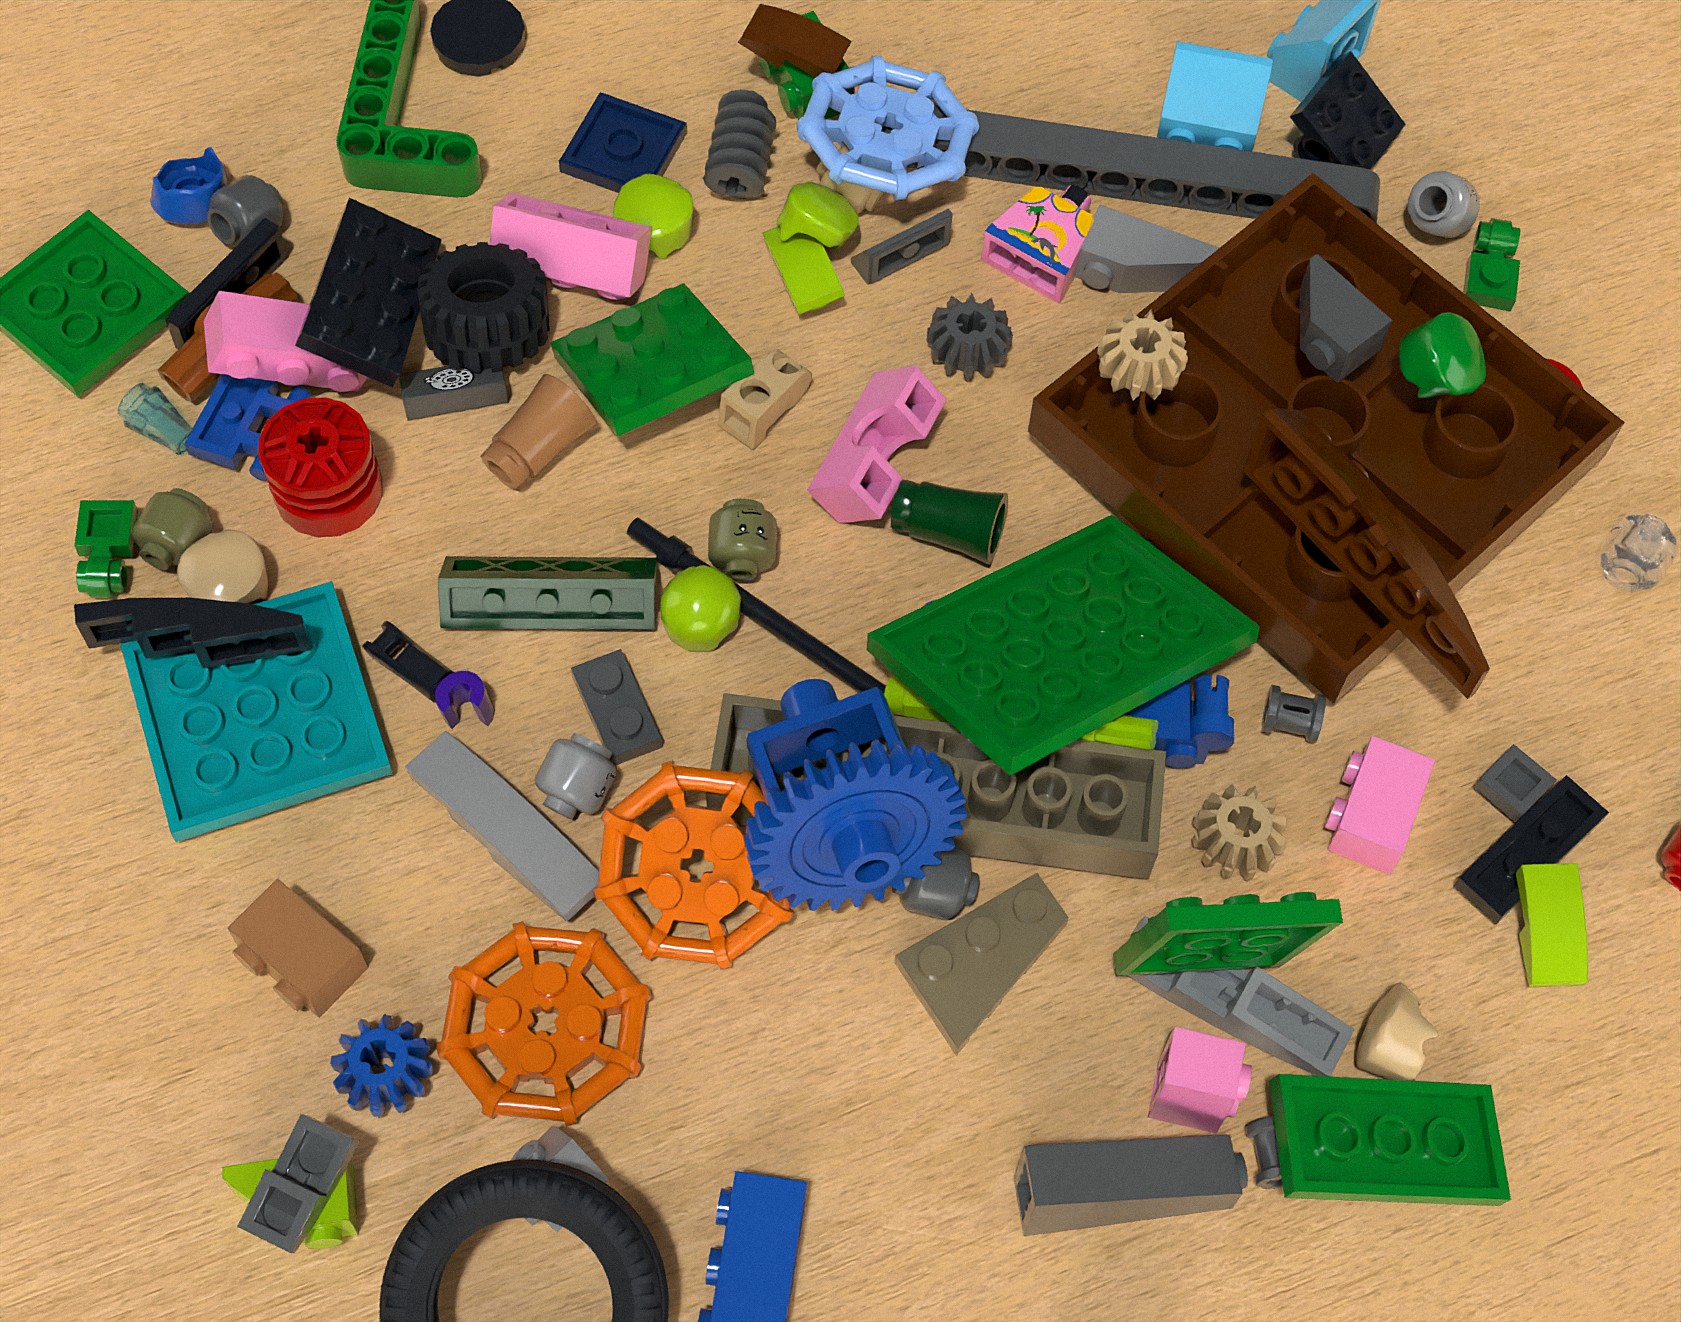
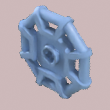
M871 56L869 62L833 74L826 72L819 74L812 82V96L804 116L798 120L796 127L799 138L809 143L829 170V179L835 183L842 184L845 181L893 194L895 200H906L907 194L945 180L954 182L964 175L966 171L964 161L972 136L979 130L977 116L973 112L967 111L946 85V77L940 72L933 71L930 74L886 62L882 56ZM886 82L917 90V92L913 94L886 86ZM861 85L858 93L851 95L846 91ZM933 101L936 102L947 118L938 119L933 113ZM828 106L841 113L838 121L824 119ZM882 126L893 128L890 134L881 132ZM936 140L950 141L948 150L943 152L935 148ZM833 142H838L841 147L844 142L849 148V152L841 154ZM918 162L917 168L925 166L908 173L906 170L907 165Z

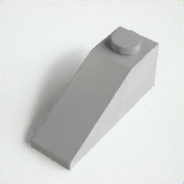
M1099 205L1093 217L1094 222L1080 248L1075 277L1084 280L1086 284L1093 288H1106L1117 293L1165 292L1218 250L1219 247Z

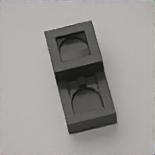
M300 1114L274 1169H265L237 1227L289 1253H295L329 1201L360 1140L308 1115Z

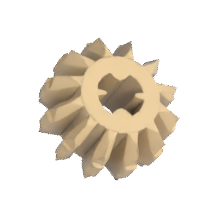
M1152 309L1144 318H1138L1129 310L1124 316L1123 322L1112 319L1111 323L1107 326L1103 339L1099 340L1097 349L1098 359L1100 360V377L1112 378L1111 386L1113 392L1123 388L1129 389L1133 401L1143 391L1154 400L1161 394L1162 388L1172 391L1178 383L1181 372L1185 370L1188 359L1187 351L1184 349L1186 343L1184 333L1172 331L1173 324L1171 318L1161 322L1154 320Z
M1233 784L1225 788L1223 797L1212 792L1204 801V809L1196 811L1192 824L1198 831L1195 832L1192 839L1193 848L1207 850L1202 859L1204 867L1211 866L1217 862L1223 865L1221 870L1223 879L1229 878L1234 869H1239L1246 881L1254 878L1257 868L1268 872L1276 863L1275 855L1282 854L1286 848L1287 840L1281 833L1285 831L1287 826V817L1272 814L1277 806L1275 798L1265 800L1262 803L1257 800L1256 786L1249 788L1245 796H1241ZM1236 828L1244 831L1243 836L1235 834Z

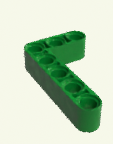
M370 0L337 134V149L347 182L355 187L455 198L473 195L480 189L483 182L478 147L472 137L460 132L398 126L421 29V14L418 0Z

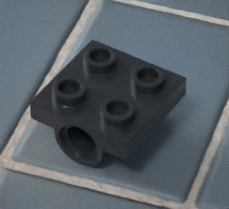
M1351 51L1337 57L1289 116L1301 131L1293 145L1297 158L1361 167L1371 170L1406 125Z

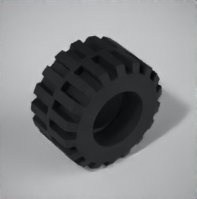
M477 242V245L467 246V244L456 246V250L452 252L444 251L437 255L438 261H430L424 267L425 274L419 276V289L417 290L423 334L428 349L434 350V356L441 362L449 360L450 367L458 370L466 367L469 368L470 372L481 373L482 369L492 368L493 373L503 371V367L509 365L514 368L523 364V358H533L539 353L538 346L545 345L548 339L547 332L550 331L546 277L544 271L540 270L539 262L535 258H528L527 252L519 248L511 250L509 245L503 243L488 245V242Z

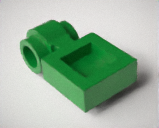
M1491 218L1489 222L1480 221L1475 235L1474 250L1482 251V253L1471 252L1466 265L1463 293L1479 306L1510 312L1517 297L1520 260L1504 257H1514L1518 248L1521 231L1520 228L1512 227L1511 221Z
M80 500L74 546L78 556H89L87 561H79L77 564L76 581L80 593H88L90 598H114L116 592H125L127 586L126 564L124 560H115L114 556H133L134 539L132 527L138 516L134 500Z

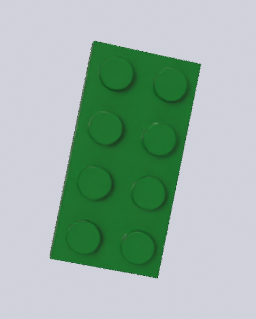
M1278 1074L1269 1081L1284 1198L1501 1206L1511 1200L1491 1085Z

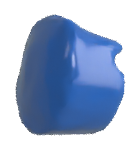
M211 147L205 149L203 156L166 162L161 167L157 176L153 178L150 199L153 210L165 221L171 223L200 224L208 222L207 213L209 211L211 195L228 184L223 163Z

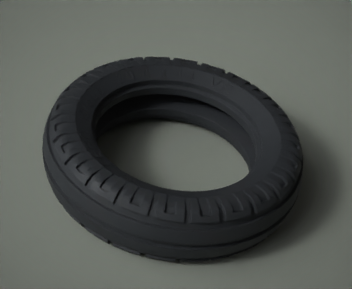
M530 1159L503 1161L474 1169L447 1183L428 1198L406 1223L392 1248L383 1275L379 1303L380 1322H440L438 1313L440 1282L445 1267L456 1248L474 1232L492 1223L513 1218H533L557 1224L571 1231L594 1252L609 1281L613 1305L612 1322H668L669 1313L668 1284L663 1261L652 1234L636 1210L617 1191L591 1174L561 1163Z

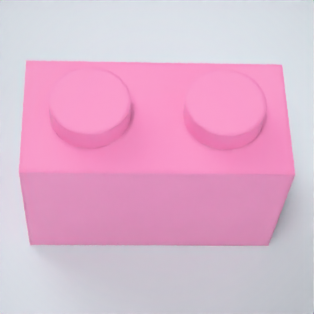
M1375 736L1371 737L1363 754L1353 751L1341 780L1350 784L1348 794L1345 800L1339 797L1335 798L1325 824V828L1334 831L1327 850L1390 875L1404 852L1435 759Z
M1174 1027L1157 1064L1148 1118L1216 1134L1226 1116L1235 1117L1239 1100L1245 1101L1248 1093L1252 1066L1243 1064L1246 1043Z

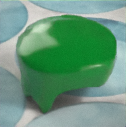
M1451 312L1438 314L1436 317L1412 328L1400 341V369L1406 381L1414 383L1419 388L1418 398L1447 394H1469L1478 389L1485 381L1486 366L1480 340L1472 325L1460 315Z

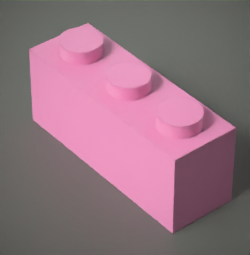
M511 192L494 205L489 245L503 243L509 245L511 250L519 248L527 252L528 258H535L540 264V270L544 271L545 277L550 278V281L557 286L573 288L580 285L596 289L597 293L605 298L624 299L626 297L629 298L644 284L652 227Z
M218 291L204 319L208 372L226 374L239 379L256 378L279 381L286 385L301 384L324 387L337 392H359L367 379L362 374L295 346L309 304Z

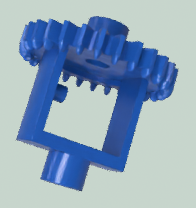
M807 679L791 686L781 698L780 706L785 720L747 734V749L766 803L763 801L755 803V817H750L747 820L746 830L748 833L745 835L744 843L755 880L758 879L763 892L771 890L773 899L777 902L787 897L790 907L795 908L806 900L809 909L815 911L826 900H828L831 910H838L847 898H851L854 907H859L865 895L869 893L878 901L884 899L885 888L888 886L899 891L906 889L903 878L907 876L917 879L924 878L925 873L922 865H940L942 859L938 851L953 850L955 844L952 836L963 833L964 829L960 820L967 818L963 805L966 801L952 769L947 763L942 762L935 752H928L926 754L925 749L918 744H914L908 754L887 699L878 687L838 700L833 686L828 681ZM882 737V739H883V741H884V744H885V746H886V749H887V751H888V754H889L888 756H887V754H886V752H885V749H884V747H883V744H881V743L877 740V738ZM872 741L870 754L867 757H862L858 745ZM849 749L847 761L841 762L835 754ZM825 757L827 760L826 768L822 770L815 767L812 763ZM804 765L807 778L804 780L796 779L788 771ZM784 773L783 782L786 789L781 791L776 775Z

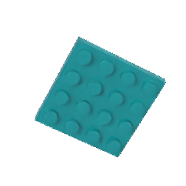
M332 581L253 604L301 615L311 639L312 651L202 668L195 651L145 658L137 641L120 644L168 825L175 842L393 774Z

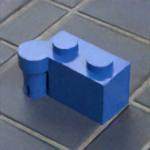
M1212 674L1196 678L1194 681V701H1192L1190 681H1184L1123 715L1158 720L1154 750L1166 751V765L1174 768H1188L1195 764H1204L1209 751L1224 750L1234 744V719L1228 714L1229 680L1226 677L1217 675L1216 687L1213 688Z

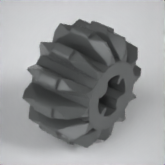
M973 293L963 303L951 296L946 308L936 307V311L932 315V323L927 329L926 341L928 346L931 347L933 363H945L944 369L947 376L960 370L963 371L967 382L972 377L974 371H978L988 378L993 371V366L1002 367L1003 363L1007 360L1008 348L1012 345L1013 332L1011 327L1008 326L1006 311H994L995 305L992 298L981 304L976 302Z

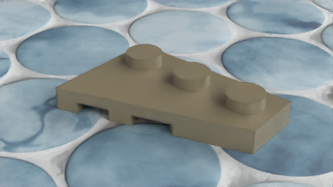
M1035 873L895 956V964L957 1056L969 1042L971 1035L1001 1004L1003 997L1023 974L1027 973L1064 929L1069 917L1039 874Z

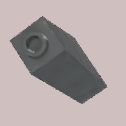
M1230 1135L1024 1146L1013 1178L1024 1237L1232 1209L1243 1194L1242 1189L1248 1186L1245 1159L1241 1152L1234 1153Z

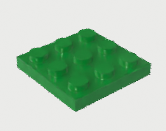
M88 209L0 278V331L78 397L167 325L165 318L189 295V292Z
M684 283L673 288L664 289L656 296L631 307L622 308L611 316L586 327L577 328L568 335L550 342L557 362L617 437L755 374L751 357Z
M1314 892L1291 893L1282 896L1280 902H1260L1259 896L1254 894L1229 897L1223 901V904L1203 905L1202 899L1199 897H1183L1168 901L1166 907L1160 913L1149 918L1148 923L1143 928L1130 935L1131 938L1113 953L1116 976L1254 969L1256 966L1260 969L1280 968L1343 923L1339 899L1317 900L1316 893Z

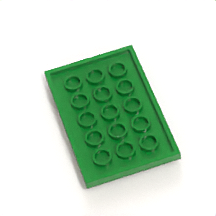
M1110 515L867 633L866 650L1011 776L1256 643L1260 626L1115 516Z

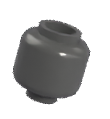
M244 175L218 189L211 195L209 211L207 213L208 224L214 235L221 242L236 247L264 218L278 225L280 229L283 221V201L278 190L273 185L266 183L256 176Z
M954 847L953 850L938 851L942 859L940 865H922L925 873L924 878L917 879L909 876L903 878L906 889L902 891L892 887L893 893L899 894L900 903L906 910L948 920L958 914L963 904L970 906L974 902L979 886V875L976 872H972L969 855L963 849Z

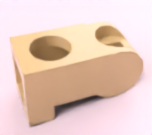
M778 349L773 350L753 365L755 374L733 383L721 394L718 426L752 450L766 438L767 429L787 409L794 407L800 401L811 382L812 373Z

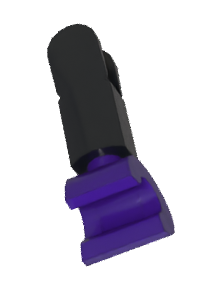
M385 621L381 625L383 632L372 643L366 641L362 645L365 652L377 663L399 676L433 703L436 702L445 722L451 729L459 723L458 709L466 702H471L479 720L486 726H489L492 722L495 712L493 702L483 681L477 674L468 670L453 672L389 621ZM400 645L404 650L394 660L390 655Z

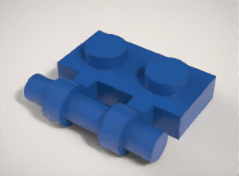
M222 374L184 443L188 455L236 470L243 455L246 453L256 457L249 469L250 474L259 480L267 481L258 458L259 437L261 435L256 433L264 416L271 418L282 407L301 399L311 398L312 395L305 388L294 386L286 399L276 396L280 388L278 381L256 378L239 379Z

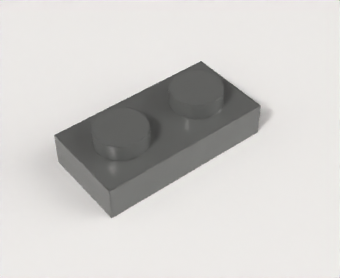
M621 649L571 667L572 678L602 746L612 752L609 760L615 766L663 748L662 738Z

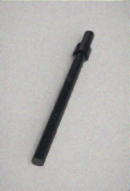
M639 517L635 518L627 529L628 536L657 555V562L673 573L682 572L693 566H710L692 554V547L675 535L668 538ZM734 582L741 596L740 612L858 693L874 687H878L883 694L885 693V684Z

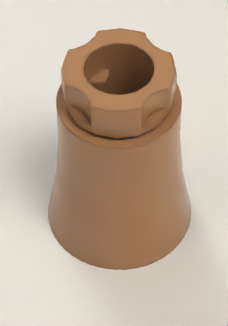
M543 374L525 402L492 437V443L480 457L485 466L503 484L514 490L520 487L528 478H534L565 447L594 427L596 420L589 407L569 386L552 375Z

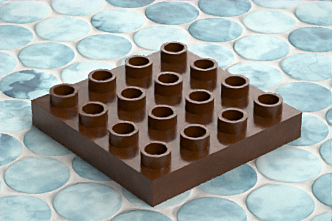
M1312 173L1136 315L1138 318H1144L1152 309L1154 320L1161 322L1171 318L1173 324L1172 331L1184 333L1186 341L1184 349L1187 351L1188 359L1185 370L1181 372L1178 383L1172 391L1162 388L1161 394L1155 400L1143 391L1140 392L1134 401L1130 395V390L1127 388L1113 392L1111 386L1112 378L1100 377V360L1098 359L1097 346L1033 398L1028 432L1170 559L1260 626L1258 637L1335 704L1407 637L1243 472L1261 416L1265 411L1270 408L1301 410L1313 423L1321 425L1330 435L1332 442L1350 460H1355L1363 466L1369 479L1409 524L1440 569L1453 594L1462 588L1605 457L1625 422L1316 174ZM1316 254L1322 257L1392 319L1381 350L1338 383L1326 372L1315 368L1309 362L1306 354L1300 350V287L1309 260ZM1451 312L1462 316L1472 325L1481 343L1486 366L1484 383L1469 394H1447L1418 398L1419 388L1414 383L1406 381L1400 369V341L1412 328L1436 317L1438 314Z

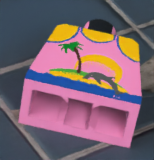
M1077 185L1068 186L1060 197L1043 187L1032 188L985 230L981 261L1060 304L1075 277L1080 248L1094 222L1092 214L1086 211L1092 202L1090 195Z

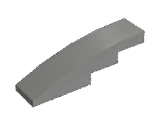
M445 731L405 766L411 779L445 806L452 820L488 849L494 862L566 922L595 896L593 888L598 886L599 871L526 799L449 732Z
M1144 916L1132 933L1143 928L1148 923L1149 918ZM1257 966L1251 971L1241 969L1127 975L1157 995L1212 1026L1317 1076H1331L1355 1030Z

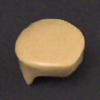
M223 530L218 533H210L191 544L180 557L177 579L191 598L249 603L257 599L265 600L267 598L268 574L261 548L254 538L241 531Z
M1402 982L1393 986L1391 991L1378 1002L1374 1011L1369 1016L1366 1028L1359 1042L1356 1064L1358 1068L1388 1080L1414 1081L1425 1063L1422 1045L1425 1040L1436 1038L1438 1031L1422 1016L1418 1005H1421L1420 999Z

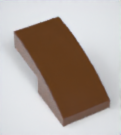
M764 4L758 6L738 41L740 45L778 69L786 59L814 78L823 72L835 73L852 42L838 32L805 16Z

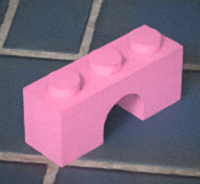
M917 366L875 372L807 491L838 523L881 519L903 479L887 462V459L903 444L913 440L925 439L947 399Z

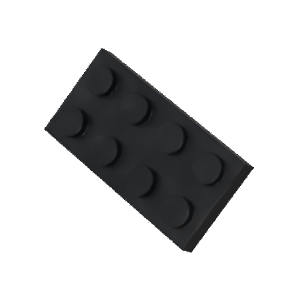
M349 198L341 214L295 346L393 388L401 373L420 311L417 291L419 289V276L425 274L424 267L430 261L436 260L442 239Z

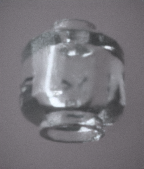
M1650 514L1627 515L1614 523L1600 548L1598 561L1606 580L1615 588L1631 593L1650 590L1663 581L1676 557L1679 546L1676 536L1661 518Z

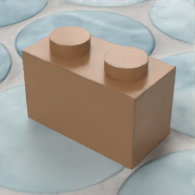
M278 878L227 927L237 944V947L232 951L233 955L254 975L258 976L264 970L278 982L273 987L274 991L297 1012L303 1006H306L320 1018L368 969L360 949Z

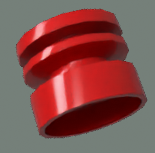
M326 397L305 398L282 407L266 422L259 437L258 458L269 483L274 503L282 519L297 532L317 538L335 537L360 528L375 514L382 498V475L374 455L370 431L361 414L341 401Z

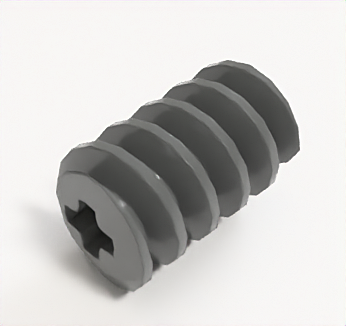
M743 89L730 91L723 95L718 103V114L715 117V128L711 136V145L708 150V160L705 164L703 180L710 190L720 195L750 199L759 196L764 189L763 178L767 174V162L770 159V147L773 144L776 117L768 110V103L755 91Z

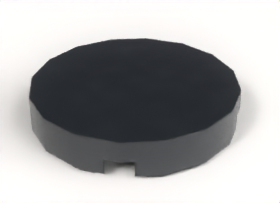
M450 0L443 4L433 16L430 28L433 47L439 56V60L447 68L465 75L491 74V69L501 65L502 69H505L512 65L523 52L526 39L521 13L508 0Z

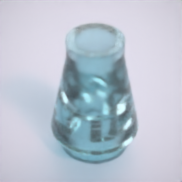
M139 383L130 389L121 400L117 410L118 415L124 419V426L169 448L176 455L185 453L187 450L184 443L193 427L186 422L160 388L157 386L149 387L145 383Z

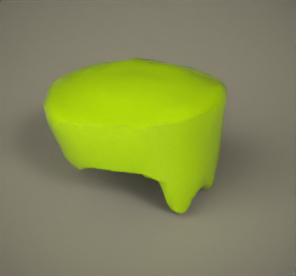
M643 174L633 178L621 187L614 201L613 217L651 226L649 249L654 251L659 259L663 260L672 251L681 249L690 238L693 199L690 192L682 187L679 182L661 175Z
M806 182L798 183L790 189L776 224L777 226L781 225L780 239L783 241L788 240L795 233H805L818 239L825 246H834L835 250H839L855 231L859 219L855 209L839 192L821 184Z

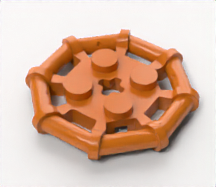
M673 760L662 763V769L615 807L612 809L607 807L603 812L601 820L605 823L598 886L593 888L596 900L602 899L641 948L642 957L650 961L652 957L718 964L720 969L732 967V961L777 925L781 922L788 923L794 911L790 908L787 897L777 902L773 899L771 890L768 893L753 887L754 876L744 843L746 833L733 816L741 802L753 817H755V803L758 801L766 803L762 790L752 779L754 774L744 769L742 773L678 766ZM686 790L728 795L725 798L722 809L688 805ZM668 794L674 810L663 820L649 829L636 819ZM626 836L642 842L639 873L622 876ZM694 849L704 850V859L713 862L714 865L713 872H704L701 879L691 878L690 870L682 867V858H691ZM642 887L650 903L662 912L663 915L657 921L654 928L632 902L627 893ZM745 900L759 909L756 914L727 936L726 928L722 922L723 917L732 913ZM674 920L708 924L710 940L669 936L667 934Z
M524 921L512 924L514 928L512 931L464 966H455L449 974L448 978L452 983L442 1040L436 1044L438 1057L441 1060L448 1061L483 1106L482 1114L495 1119L498 1115L562 1121L565 1122V1126L577 1124L576 1118L618 1085L628 1078L635 1079L639 1074L642 1066L638 1063L645 1007L646 1003L651 1000L650 991L647 985L640 984L607 945L604 941L605 934L595 928H592L589 932L532 927L525 926ZM534 950L573 953L575 956L570 967H562L553 961L536 964ZM518 954L522 969L496 988L483 980ZM592 964L596 966L614 988L615 993L600 998L585 980L584 976L591 969ZM474 997L478 1001L487 1003L484 1012V1031L467 1034L472 998ZM539 1012H544L545 1014L553 1012L557 1014L558 1017L554 1021L557 1031L550 1036L543 1030L533 1034L529 1030L535 1023L533 1016ZM621 1014L617 1048L601 1044V1033L605 1016ZM488 1049L505 1070L504 1074L495 1083L474 1057ZM594 1060L604 1066L571 1092L567 1082L571 1077ZM529 1079L544 1080L545 1084L554 1085L556 1097L515 1093L519 1081L529 1082Z

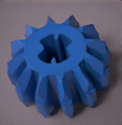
M384 1013L379 1020L378 1028L372 1029L366 1019L360 1018L358 1029L361 1035L355 1038L351 1035L341 1034L339 1042L346 1052L331 1056L330 1064L333 1070L341 1073L333 1081V1084L339 1094L349 1093L347 1102L350 1108L355 1111L360 1110L369 1103L372 1115L380 1118L385 1111L386 1103L392 1102L398 1113H404L407 1107L403 1096L408 1093L414 1097H423L425 1089L418 1079L433 1074L431 1061L424 1058L430 1051L429 1044L426 1038H414L416 1030L409 1021H405L395 1029L392 1017ZM390 1058L393 1065L389 1067L387 1064H384L386 1071L374 1074L371 1068L374 1064L379 1068L378 1060Z

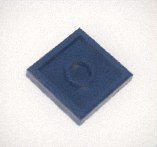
M600 92L560 158V172L617 193L620 192L624 184L643 174L663 176L687 135V122Z

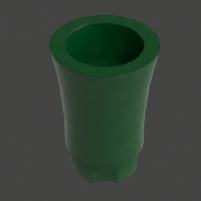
M902 480L894 496L890 514V528L901 532H908L910 537L933 542L967 554L984 563L991 564L997 552L1005 524L1008 494L959 489L926 481L919 484L909 480Z

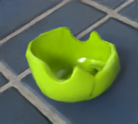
M705 565L689 567L672 578L665 587L660 601L661 621L670 640L686 651L709 652L717 649L720 641L730 632L736 630L738 619L740 618L741 596L732 578L716 567Z

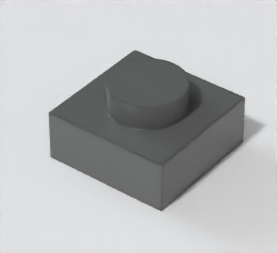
M1513 744L1479 779L1474 788L1517 823L1552 788L1557 779Z

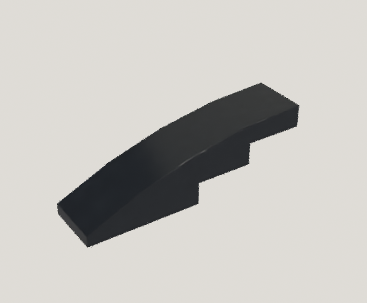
M181 597L125 598L74 604L75 624L89 649L137 641L145 658L195 651L202 668L312 651L311 639L301 615L248 603Z

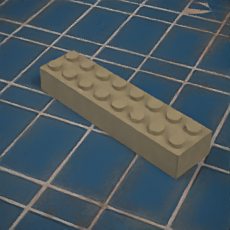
M723 693L710 769L742 773L746 769L754 774L752 779L761 789L747 749V734L785 720L780 706L781 700ZM893 715L908 754L914 744H918L925 749L926 754L928 752H935L942 762L950 766L959 783L966 801L963 805L967 818L960 820L964 829L963 833L952 836L955 847L963 849L969 856L1149 880L1159 849L1166 751L1075 740L1010 776L952 724ZM882 737L877 738V740H878L881 744H883V747H884V749H885V752H886V754H887V756H888L889 754H888V751H887V749H886V746H885V744H884V741H883ZM872 741L858 745L862 757H867L870 754ZM849 749L836 753V757L841 762L847 761ZM825 757L812 763L815 767L822 770L826 768L827 760ZM804 765L788 771L796 779L804 780L807 778ZM784 773L776 775L780 790H785L786 787L783 782ZM706 792L707 807L722 809L728 794ZM742 802L733 813V816L738 821V825L747 826V820L753 817Z

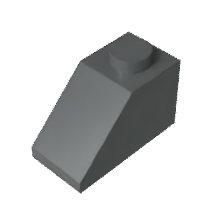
M1316 254L1309 260L1300 287V350L1306 354L1309 362L1315 368L1326 372L1338 383L1381 350L1392 319L1322 257Z

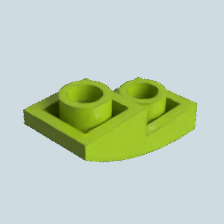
M781 226L762 233L766 247L781 274L784 287L798 314L809 310L821 309L830 302L845 297L843 288L826 250L818 239L805 233H795L788 240L783 241L780 239Z
M1578 864L1521 865L1516 872L1525 927L1519 933L1528 986L1585 985L1588 982V949L1584 901Z

